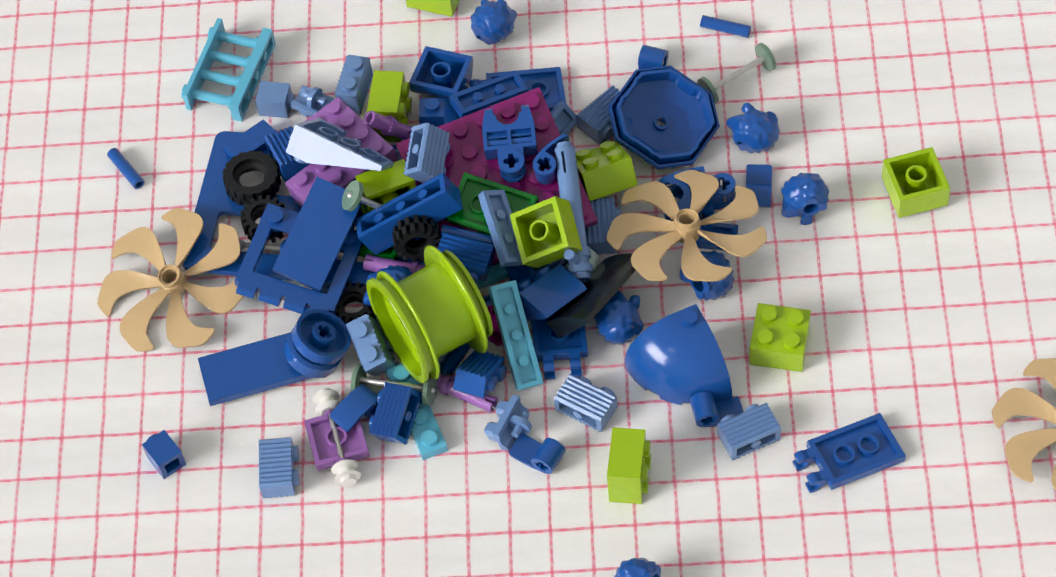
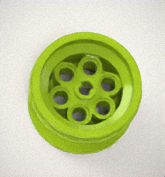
M431 245L426 246L424 250L426 267L398 282L387 272L379 271L376 279L371 278L366 283L370 304L387 341L405 369L419 383L427 382L429 374L432 379H437L440 375L438 358L465 343L475 351L485 353L488 348L487 337L493 333L492 321L485 301L465 266L451 251L445 250L441 252Z

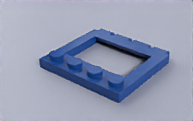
M268 203L234 280L237 286L236 294L254 299L258 292L260 293L258 301L277 307L284 300L283 309L299 314L305 313L306 308H309V310H325L335 314L363 246V243L358 239L357 230L350 229L340 251L344 254L328 293L324 294L255 272L272 231L277 233L282 231L289 234L299 214L298 212Z

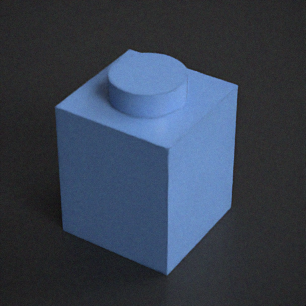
M268 81L260 82L255 100L259 116L289 117L290 109H293L290 103L296 98L295 94H292L290 84Z

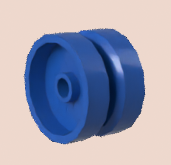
M308 310L301 314L285 341L284 354L288 363L299 373L312 378H324L336 370L351 345V337L346 324L340 317L325 310Z

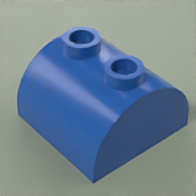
M425 46L410 79V91L436 98L445 97L449 99L451 94L469 88L473 72V56Z

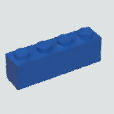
M441 173L357 218L358 239L377 255L394 246L393 227L395 225L398 226L397 222L399 220L405 222L404 217L409 216L410 219H413V215H418V218L426 215L427 220L431 217L434 219V222H439L463 209L460 189L444 173Z

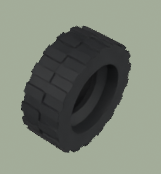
M251 150L245 153L241 152L239 155L233 156L226 163L225 169H223L226 193L233 202L235 201L240 206L245 205V203L251 205L250 199L254 198L255 201H258V196L262 195L263 199H266V195H271L273 199L280 190L281 179L278 165L274 158L272 159L269 154H264L262 151L255 152ZM250 171H260L264 174V181L252 187L242 186L239 179L241 175Z

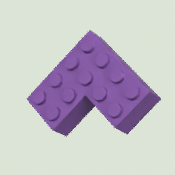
M339 97L306 120L321 118L346 131V138H357L360 140L362 148L374 149L392 162L399 161L394 148L370 126L365 125L364 120ZM310 163L286 181L285 185L294 202L302 208L316 177L346 189L350 182L356 180V175L370 170Z

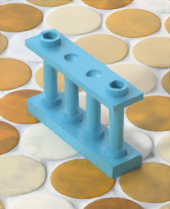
M217 18L214 27L209 29L208 40L188 84H185L182 88L181 97L184 99L186 109L192 110L196 99L228 106L233 120L242 122L276 43L273 30L263 28L260 36L256 38L225 32L222 19ZM222 41L253 48L251 56L248 57L223 53L218 50ZM213 61L245 67L243 74L238 77L209 71ZM205 80L236 86L234 94L230 96L203 91L201 88Z

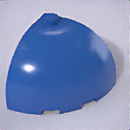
M697 304L670 314L649 326L632 342L626 352L624 363L629 375L644 390L648 389L659 395L660 399L678 405H681V403L690 404L689 400L693 395L704 391L713 394L715 403L732 398L731 381L723 355Z

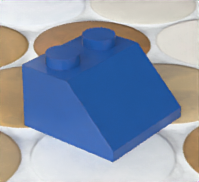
M549 264L544 265L535 271L537 275L531 280L526 278L517 284L527 321L548 318L587 290L582 282L560 264L553 266Z

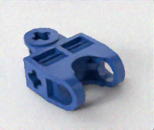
M521 105V112H519L517 120L511 124L500 123L493 113V108L485 109L482 133L486 160L498 159L501 177L506 182L517 183L526 175L525 156L538 155L535 125L529 105Z
M704 166L680 170L668 174L658 181L669 185L667 187L673 196L681 199L677 202L679 210L690 209L692 193L689 185L675 179L674 175L687 170L705 173ZM719 173L712 175L717 178L719 188L698 213L700 221L713 215L714 210L724 209L735 199L736 183L730 174ZM663 213L664 219L672 221L665 213Z

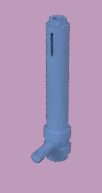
M563 141L557 143L554 149L560 198L570 201L583 249L577 253L567 249L564 252L565 261L568 262L566 270L583 283L592 279L593 265L589 263L591 250L587 246L575 147L572 146L570 141Z

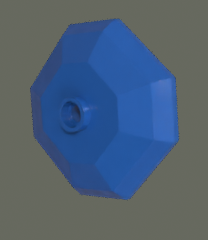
M671 65L636 69L608 107L615 141L657 170L693 165L720 127L712 93ZM657 121L663 122L665 126H659Z

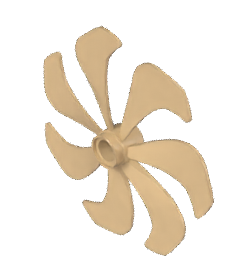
M687 170L674 175L675 179L685 182L691 188L692 199L690 209L679 210L670 189L660 182H647L626 190L621 201L622 205L638 201L647 202L659 208L672 220L642 213H625L617 216L611 223L606 240L617 251L620 250L626 238L631 235L644 232H668L644 243L631 256L633 268L646 280L667 281V276L660 267V261L664 254L677 242L684 243L681 259L683 274L693 281L712 282L721 281L732 272V268L712 264L701 254L696 244L700 235L737 257L750 256L767 242V234L764 227H759L743 235H726L701 230L700 226L748 219L755 216L759 211V205L754 192L748 188L735 186L736 196L733 202L721 211L701 221L698 213L719 188L717 178L712 175L695 170Z
M175 208L161 217L164 221L171 223L176 229L177 253L175 265H166L159 242L149 228L140 227L134 229L115 242L111 255L113 259L127 253H135L147 259L159 270L157 277L129 270L114 271L105 277L100 289L97 304L101 311L109 317L116 301L123 295L137 290L161 287L132 307L121 320L120 333L135 351L154 350V346L147 335V328L153 314L169 294L171 296L166 318V334L173 346L178 348L202 346L215 333L214 328H202L192 324L185 312L181 295L187 290L201 304L218 314L232 311L243 299L244 296L236 294L237 286L235 281L223 287H205L188 283L187 280L189 276L228 266L239 258L241 246L235 228L220 223L218 226L219 238L214 248L185 272L180 268L203 229V220L197 213L182 208Z
M1056 358L1033 360L1023 371V376L1044 378L1056 390ZM1024 388L1009 389L992 409V418L997 428H1001L1006 421L1018 415L1032 416L1056 424V408L1037 394ZM1056 428L1024 432L1012 437L1007 442L1005 455L1014 476L1027 482L1034 481L1032 461L1039 452L1056 443ZM1055 465V467H1054V469H1053L1052 478H1051L1052 486H1053V488L1055 489V491H1056V465Z

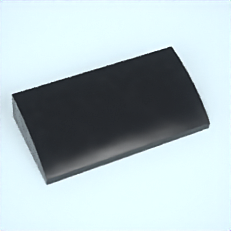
M617 254L604 259L591 274L592 279L583 282L587 290L557 310L546 322L559 338L588 324L636 271L631 264L632 254Z

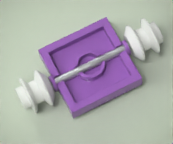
M323 388L312 399L313 403L317 405L315 412L322 416L304 420L317 471L332 467L331 471L336 475L334 478L335 484L342 487H351L361 477L360 472L356 470L358 467L356 460L370 457L361 422L359 420L349 432H346L331 420L330 413L340 403L337 400L339 394L336 390Z

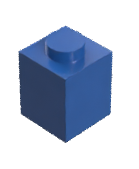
M165 430L151 435L142 444L146 457L163 479L186 465L182 451Z

